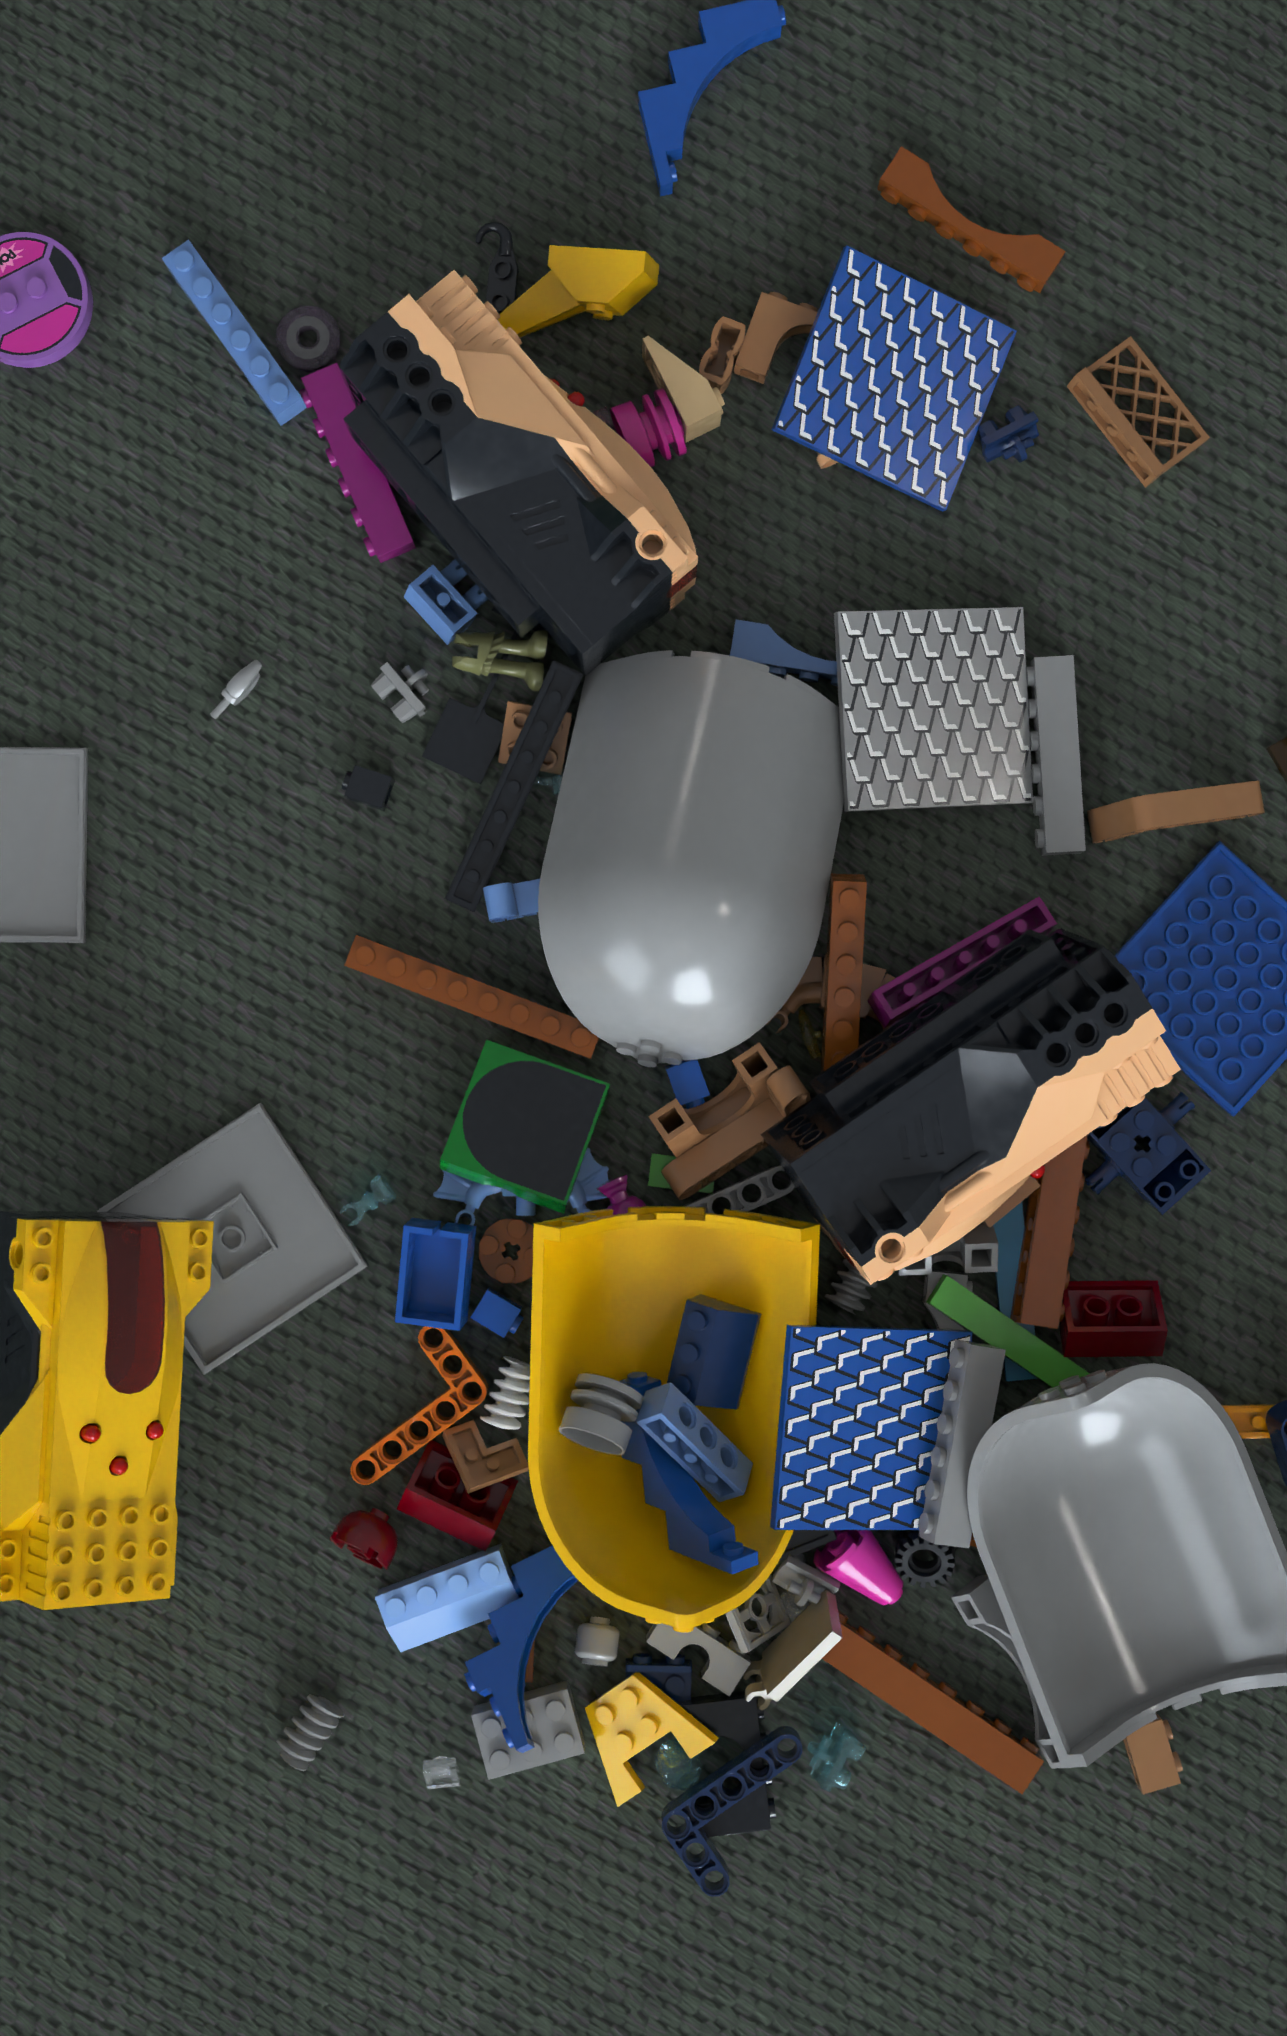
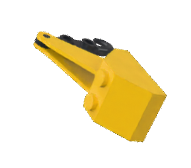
M490 222L483 225L476 235L475 242L477 244H480L483 237L489 232H496L500 236V247L489 266L486 301H489L499 313L500 318L498 321L505 330L511 327L519 338L584 311L593 314V318L599 320H612L613 315L623 316L658 284L659 264L646 251L550 245L548 266L551 270L516 299L519 268L513 251L512 234L509 229L502 223Z

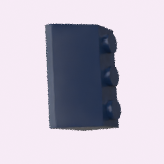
M702 1294L687 1299L667 1383L671 1382L695 1406L738 1409L761 1314Z

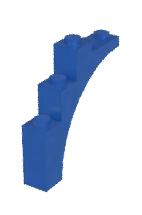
M553 1545L511 1566L514 1576L511 1577L513 1587L518 1596L523 1594V1597L488 1613L491 1624L487 1625L493 1641L495 1643L500 1642V1645L465 1662L468 1672L464 1675L472 1692L477 1691L478 1694L484 1697L493 1694L489 1701L496 1716H502L506 1725V1728L502 1729L504 1738L510 1748L515 1747L521 1753L535 1747L527 1724L524 1700L526 1666L532 1644L550 1610L559 1598L578 1581L563 1563Z

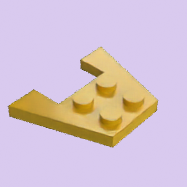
M640 1672L633 1673L585 1707L617 1807L645 1788V1785L628 1762V1759L670 1731L690 1759L713 1745L719 1739V1737Z

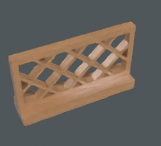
M1131 336L1092 365L1078 372L1067 385L1070 392L1145 488L1210 438ZM1126 348L1135 358L1134 368L1118 365L1119 354ZM1098 369L1112 371L1110 385L1100 384L1092 373ZM1118 372L1134 375L1132 389L1116 387ZM1140 376L1152 379L1155 383L1154 393L1138 390ZM1116 394L1131 397L1130 411L1118 408L1115 404ZM1138 398L1153 400L1152 415L1136 412ZM1159 402L1170 403L1175 409L1174 419L1158 416ZM1135 419L1151 422L1150 436L1139 435L1135 430ZM1157 423L1173 426L1172 440L1156 438ZM1179 427L1191 429L1198 439L1192 444L1178 442ZM1155 445L1171 448L1170 460L1165 464H1162L1156 457ZM1177 449H1182V451L1177 454Z

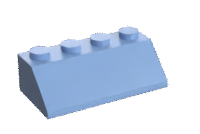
M498 1544L488 1548L486 1552L482 1550L381 1588L377 1591L375 1600L387 1631L400 1652L488 1620L490 1619L488 1613L521 1598V1596H518L511 1580L513 1575L502 1545Z

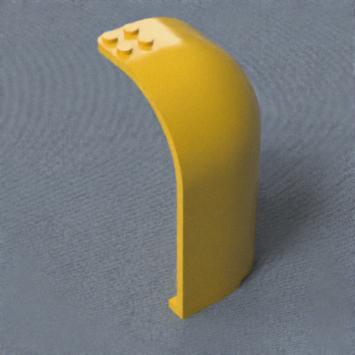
M684 1206L628 1207V1213L613 1215L612 1209H603L534 1223L528 1468L531 1489L544 1530L563 1563L589 1591L615 1608L643 1617L646 1622L651 1624L663 1623L672 1626L673 1630L677 1632H691L694 1630V1627L703 1623L713 1622L715 1618L730 1612L747 1601L767 1580L783 1555L794 1530H774L770 1528L786 1327L787 1325H816L820 1224L729 1209L724 1210V1215L706 1213V1208ZM700 1294L761 1314L738 1409L696 1406L753 1463L745 1494L720 1503L695 1480L711 1504L735 1526L736 1542H740L743 1546L758 1551L759 1564L735 1574H729L669 1549L666 1511L645 1503L642 1465L623 1459L622 1455L606 1454L579 1445L558 1431L566 1407H581L570 1398L572 1391L577 1389L575 1382L578 1374H596L620 1381L626 1379L629 1373L646 1372L647 1376L661 1380L662 1385L666 1384L686 1300Z

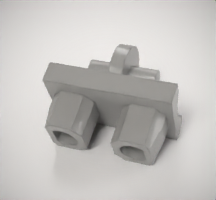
M386 662L380 667L382 673L371 684L373 690L382 700L396 689L403 696L399 702L390 708L401 723L410 720L416 714L419 717L423 716L427 712L426 707L411 690L415 688L421 696L425 695L429 689L423 681L428 676V673L424 669L415 673L407 665L401 670L408 679L404 682L390 664Z
M803 1554L794 1557L788 1555L786 1560L773 1574L772 1582L796 1594L794 1598L796 1605L802 1607L807 1601L817 1604L821 1598L820 1594L825 1589L833 1594L839 1590L840 1582L817 1567L813 1568L805 1564L806 1559Z

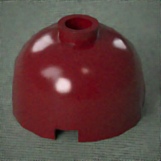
M372 1508L370 1513L362 1510L350 1512L339 1521L330 1536V1540L342 1549L344 1544H347V1549L354 1553L352 1556L376 1568L382 1569L384 1567L385 1570L389 1568L398 1545L395 1529L387 1523L389 1516L376 1508Z

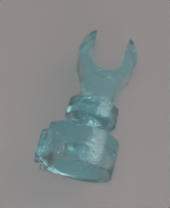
M379 1174L371 1180V1189L373 1190L371 1193L366 1191L362 1194L363 1198L361 1200L349 1202L341 1208L340 1214L349 1208L357 1211V1218L349 1223L348 1226L357 1225L363 1219L365 1212L369 1209L374 1211L379 1207V1202L386 1206L397 1198L383 1175Z

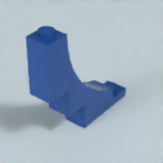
M746 0L699 11L698 26L703 44L668 52V66L673 84L638 92V106L660 197L673 194V182H678L675 164L670 161L682 159L683 142L688 122L697 101L710 81L726 65L744 52L762 43L781 38L782 26L786 25V16L783 5H777L776 0Z
M632 1372L627 1375L626 1379L619 1381L632 1387L643 1397L645 1391L662 1385L661 1380L647 1376L646 1372ZM636 1421L623 1422L630 1427L632 1434L622 1458L642 1465L645 1503L666 1511L669 1549L729 1574H735L758 1565V1551L745 1547L740 1542H736L735 1526L711 1504L693 1477Z

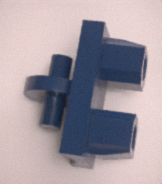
M1018 405L1008 410L1005 414V421L1008 425L999 429L993 420L979 425L978 431L982 443V454L987 463L1000 456L1004 460L1014 456L1018 462H1023L1027 459L1025 449L1033 446L1034 442L1032 439L1039 436L1036 425L1038 417L1034 411L1027 414Z

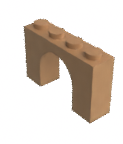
M761 292L742 348L737 357L734 373L764 384L779 346L791 336L810 333L818 309L807 303H800V305L787 301V297L777 292H769V294Z
M760 1042L732 1060L737 1070L736 1077L728 1087L711 1100L697 1107L685 1109L675 1098L648 1116L676 1158L770 1098L766 1081L778 1068Z

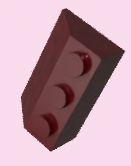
M1158 1280L1069 1281V1285L1063 1293L1062 1303L1065 1306L1063 1320L1060 1322V1336L1064 1357L1163 1356L1168 1329Z
M431 1440L428 1442L397 1506V1510L486 1552L518 1481L508 1478L467 1493L448 1448Z

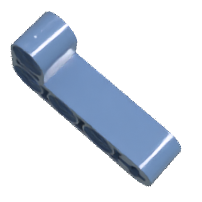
M540 879L515 884L506 882L483 887L489 921L496 923L505 921V919L512 920L537 915Z

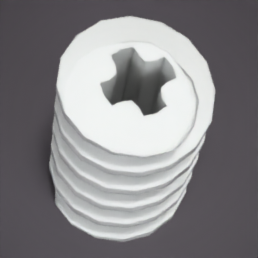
M503 1356L510 1363V1367H499L498 1370L506 1376L505 1380L494 1379V1383L501 1390L500 1392H489V1395L496 1403L485 1404L484 1408L491 1413V1416H480V1419L502 1429L516 1430L521 1428V1422L515 1417H524L526 1415L525 1409L520 1405L529 1404V1397L524 1392H529L530 1365L518 1359Z

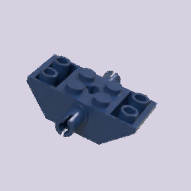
M1180 1092L1168 1105L1159 1111L1144 1098L1139 1104L1122 1109L1112 1123L1106 1126H1099L1090 1132L1087 1138L1104 1156L1105 1162L1085 1178V1183L1088 1186H1092L1091 1190L1099 1195L1117 1176L1123 1177L1143 1199L1163 1215L1211 1172L1208 1166L1174 1130V1125L1191 1109L1195 1108L1193 1102L1186 1101L1189 1098L1183 1092ZM1135 1137L1144 1138L1143 1149H1134L1137 1144L1134 1140Z

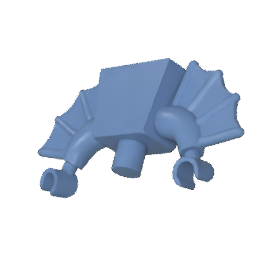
M588 1147L569 1199L572 1207L576 1208L578 1213L591 1211L586 1208L585 1203L587 1201L608 1198L596 1188L608 1181L607 1172L609 1168L598 1164ZM442 1170L444 1173L442 1185L433 1193V1196L436 1198L467 1204L464 1210L458 1212L454 1223H458L460 1217L466 1216L470 1219L471 1223L469 1225H474L475 1216L473 1213L475 1209H479L486 1196L502 1192V1196H516L517 1216L536 1215V1203L519 1198L506 1189L483 1185Z

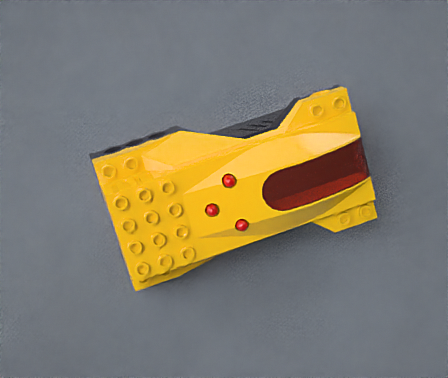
M0 1211V1602L20 1600L41 1610H53L170 1598L171 1586H174L178 1524L175 1497L185 1317L210 1289L214 1221L193 1218L152 1217L124 1212Z

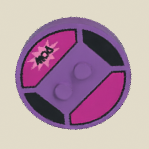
M15 232L0 236V362L23 368L41 367L54 363L69 354L80 343L87 332L93 312V295L90 282L73 254L56 240L32 232Z

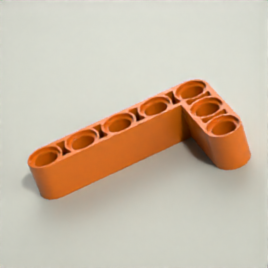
M424 1326L418 1335L420 1347L450 1388L356 1457L352 1462L350 1471L353 1480L358 1484L369 1485L374 1483L484 1401L488 1393V1383L450 1330L435 1328L443 1335L442 1343L439 1345H432L426 1340V1331L433 1327ZM447 1356H458L462 1361V1368L455 1372L448 1370L445 1365V1358ZM468 1382L478 1383L482 1389V1394L477 1398L468 1397L464 1391L465 1384ZM443 1401L451 1402L454 1405L455 1414L451 1417H443L439 1414L438 1404ZM422 1421L427 1424L428 1434L424 1437L416 1436L411 1430L412 1423ZM391 1440L397 1441L402 1447V1453L398 1456L389 1455L385 1450V1443ZM362 1460L371 1461L375 1466V1473L371 1476L363 1475L359 1470V1462Z

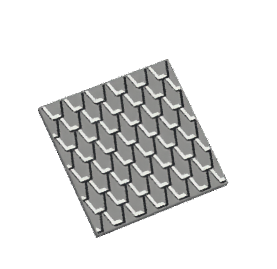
M1023 607L839 611L834 613L845 812L1033 803Z

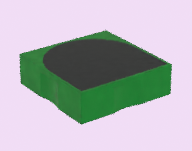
M486 1040L441 1156L440 1169L483 1185L506 1189L519 1198L564 1214L580 1172L588 1144L593 1136L607 1098L610 1084Z

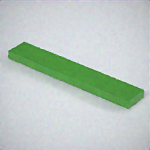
M942 1275L926 1303L964 1329L973 1332V1335L986 1344L1006 1350L1005 1357L1050 1388L1060 1385L1059 1382L1068 1377L1079 1375L1080 1378L1090 1374L948 1275Z

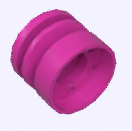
M663 388L654 391L657 405L655 407L649 395H642L643 412L638 413L630 400L610 408L616 433L629 443L650 467L655 466L653 454L655 449L659 450L666 461L671 460L669 444L672 445L678 456L684 455L687 452L684 441L685 432L680 416Z

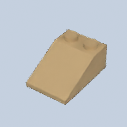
M650 336L642 338V358L657 388H663L673 406L676 407L684 428L685 443L719 427L721 415L723 414L721 406L725 405L717 387L711 388L705 377Z

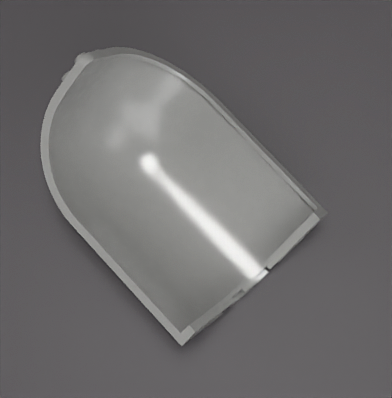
M673 650L647 652L600 663L585 676L539 883L538 917L543 950L555 985L572 1013L589 1031L616 1047L618 1053L636 1058L638 1064L645 1067H656L659 1063L680 1065L682 1061L709 1058L736 1047L758 1032L782 1008L799 984L812 958L822 924L844 805L839 707L811 686L787 674L783 679L769 673V666L734 656L702 651H691L690 657L674 656Z
M1156 1363L1139 1364L1107 1372L1105 1370H1098L1080 1378L1079 1375L1068 1377L1060 1381V1385L1042 1391L1036 1398L996 1421L983 1435L972 1457L967 1484V1504L973 1537L1062 1768L1089 1766L1127 1736L1158 1719L1155 1712L1172 1705L1174 1710H1178L1202 1701L1201 1694L1220 1689L1221 1694L1224 1695L1249 1689L1287 1686V1551L1249 1454L1233 1421L1216 1398L1202 1384L1186 1373L1167 1365Z

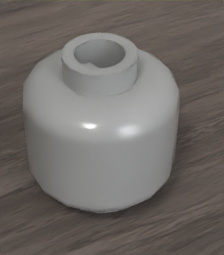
M591 1617L590 1623H582L578 1626L575 1654L582 1658V1664L608 1667V1662L614 1661L617 1658L620 1631L616 1627L609 1625L610 1619Z

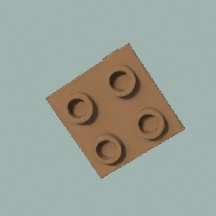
M513 701L507 702L498 763H507L533 705ZM566 712L540 771L562 775L567 740L572 723V713Z

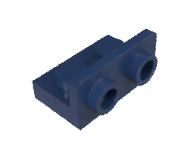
M635 1653L633 1658H626V1678L635 1672H640L672 1700H691L692 1660L685 1659V1655L677 1654L673 1660L668 1656L665 1659H652V1654Z

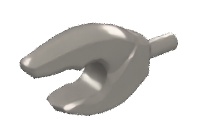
M254 660L245 666L228 682L226 688L221 692L225 698L210 713L214 719H217L230 703L234 706L240 703L255 687L260 678L259 671L262 668V664L258 660Z

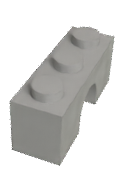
M979 1224L961 1239L938 1253L898 1270V1275L932 1274V1265L939 1261L957 1262L963 1266L965 1273L998 1272V1240L994 1226L989 1228Z
M663 1623L653 1624L646 1635V1642L673 1660L679 1651L687 1645L696 1644L703 1647L709 1657L701 1670V1678L728 1696L731 1695L751 1664L750 1656L746 1653H741L736 1640L731 1639L730 1643L719 1636L720 1630L710 1623H703L694 1627L693 1631L685 1633L674 1631L672 1626Z

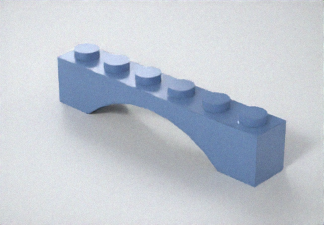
M189 240L185 241L164 256L162 260L172 276L217 335L279 425L282 426L307 407L301 395Z
M743 620L735 621L730 656L769 666V673L779 677H784L787 672L799 674V679L807 682H818V678L830 679L832 685L838 686L836 661L813 657L793 648L780 638L768 624Z

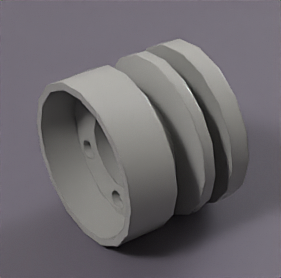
M578 1374L575 1382L577 1389L572 1391L570 1398L581 1407H566L558 1431L569 1440L592 1450L606 1454L623 1455L632 1434L630 1427L623 1422L636 1421L638 1412L635 1409H640L644 1397L632 1387L615 1379L596 1374Z

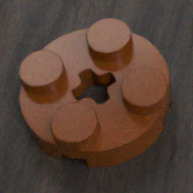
M505 1218L488 1227L479 1242V1259L489 1276L501 1283L515 1284L532 1277L534 1229L532 1224L521 1219ZM506 1242L520 1246L521 1249L517 1252L518 1259L513 1261L510 1256L506 1258L502 1256L503 1253L501 1252L506 1250L504 1245Z

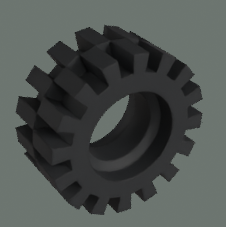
M903 1530L900 1533V1539L897 1538L895 1548L897 1572L901 1571L900 1577L903 1580L909 1577V1584L913 1586L916 1581H919L922 1588H926V1582H930L931 1587L937 1586V1580L942 1584L947 1581V1576L950 1577L955 1566V1547L933 1544L919 1537L920 1530H908V1533ZM927 1549L935 1552L938 1556L931 1561H920L914 1558L912 1554L917 1550Z

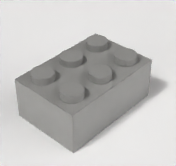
M568 1680L524 1692L527 1724L535 1746L524 1753L517 1751L515 1747L510 1748L502 1732V1729L506 1728L502 1716H496L490 1702L473 1706L471 1717L488 1780L585 1753V1740Z

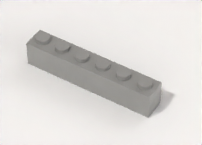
M1074 655L1034 657L1030 661V667H1026L1027 686H1031L1032 699H1028L1029 719H1033L1034 731H1030V751H1035L1036 764H1031L1032 783H1037L1038 796L1033 797L1034 816H1039L1040 829H1035L1036 848H1041L1042 856L1081 854L1086 851Z
M955 1339L954 1348L949 1355L950 1369L948 1380L943 1388L944 1402L942 1413L937 1420V1440L931 1453L932 1467L929 1480L925 1485L926 1499L924 1510L918 1523L919 1537L933 1544L961 1548L970 1547L972 1529L967 1504L969 1469L977 1445L986 1431L992 1426L1006 1350L992 1345Z

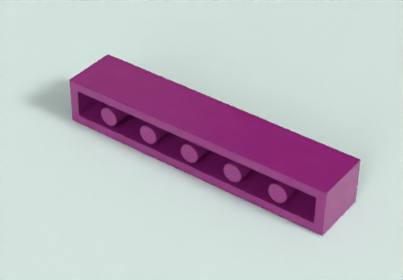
M334 363L301 377L305 388L299 391L307 409L314 407L318 418L312 420L319 437L326 436L330 448L325 449L332 468L336 466L340 468L343 477L337 480L345 498L351 495L356 507L350 510L357 527L364 525L368 537L363 538L370 557L377 555L380 563L415 549L413 539L386 477L351 437L344 422V418L356 409V406L350 396L338 364Z
M1039 896L874 990L867 1002L882 1026L886 1028L1029 929L1046 936L1057 923Z

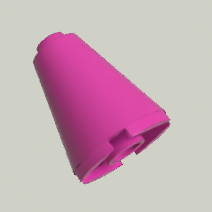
M835 1530L837 1540L827 1543L822 1552L818 1549L816 1550L814 1563L819 1570L880 1605L894 1604L902 1596L903 1580L871 1530Z

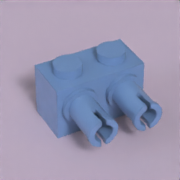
M455 559L441 571L434 565L429 567L409 584L404 595L409 604L447 645L455 639L456 633L464 632L471 626L477 615L475 610L488 600L487 596L476 584L462 596L453 587L468 575Z

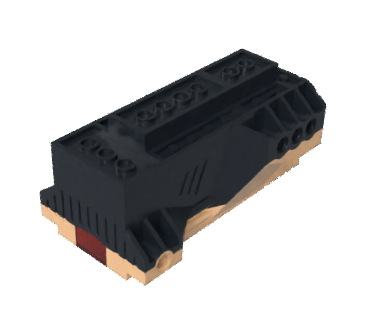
M453 270L417 301L408 294L355 338L349 348V352L344 356L339 366L350 396L357 406L356 409L344 418V422L355 442L522 638L540 623L584 676H586L635 634L655 624L685 599V592L695 585L698 564L696 548L687 523L668 489L654 470L629 443L586 407H582L585 402L583 394L573 392L569 395L560 388L557 380L546 377L520 347L522 341L511 327L505 330L498 321L500 315L489 301L483 304L476 295L478 289L467 275L461 278Z
M1062 928L1057 929L1049 936L1029 929L810 1080L809 1083L817 1093V1096L767 1129L761 1136L795 1185L802 1201L816 1222L820 1224L822 1231L830 1238L836 1249L871 1285L877 1280L881 1281L888 1278L894 1271L938 1253L961 1239L997 1210L1030 1176L1035 1179L1041 1178L1045 1173L1044 1164L1097 1127L1112 1123L1122 1109L1142 1102L1146 1093L1154 1087L1158 1088L1168 1084L1173 1079V1075L1181 1069L1160 1036L1166 1029L1132 974L1122 963L1118 962L1109 949H1106L1104 945H1099L1094 941L1067 930L1065 931Z

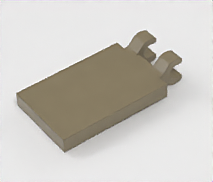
M827 1589L820 1594L821 1598L817 1604L812 1602L762 1652V1660L751 1661V1664L743 1675L745 1680L749 1679L753 1674H758L755 1678L756 1683L746 1687L745 1699L749 1702L753 1697L761 1696L758 1699L760 1710L766 1709L772 1699L778 1702L843 1638L836 1595Z

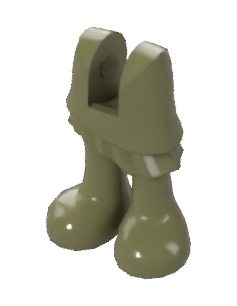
M546 630L535 631L531 638L527 640L504 639L505 632L494 635L495 631L487 633L461 632L455 634L454 644L465 647H478L477 658L452 656L453 667L478 676L481 674L488 676L489 673H496L521 678L526 682L530 690L540 691L544 674L543 663L503 660L496 658V655L501 653L543 660L548 638Z

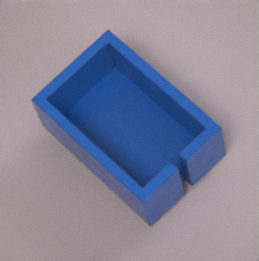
M411 1218L403 1226L395 1314L396 1323L460 1331L467 1323L476 1226L447 1222L441 1228V1221Z

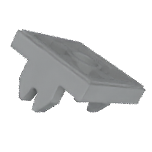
M771 1574L760 1587L765 1593L764 1596L755 1592L745 1601V1608L739 1611L738 1608H735L725 1614L741 1653L752 1651L791 1624L776 1585L772 1582ZM754 1598H757L762 1606V1612L759 1617L752 1611V1601ZM769 1609V1620L767 1621L766 1616L768 1614ZM751 1619L756 1621L758 1628L748 1631L743 1622Z

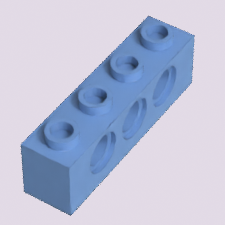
M671 1382L645 1391L636 1423L719 1503L744 1495L753 1463Z

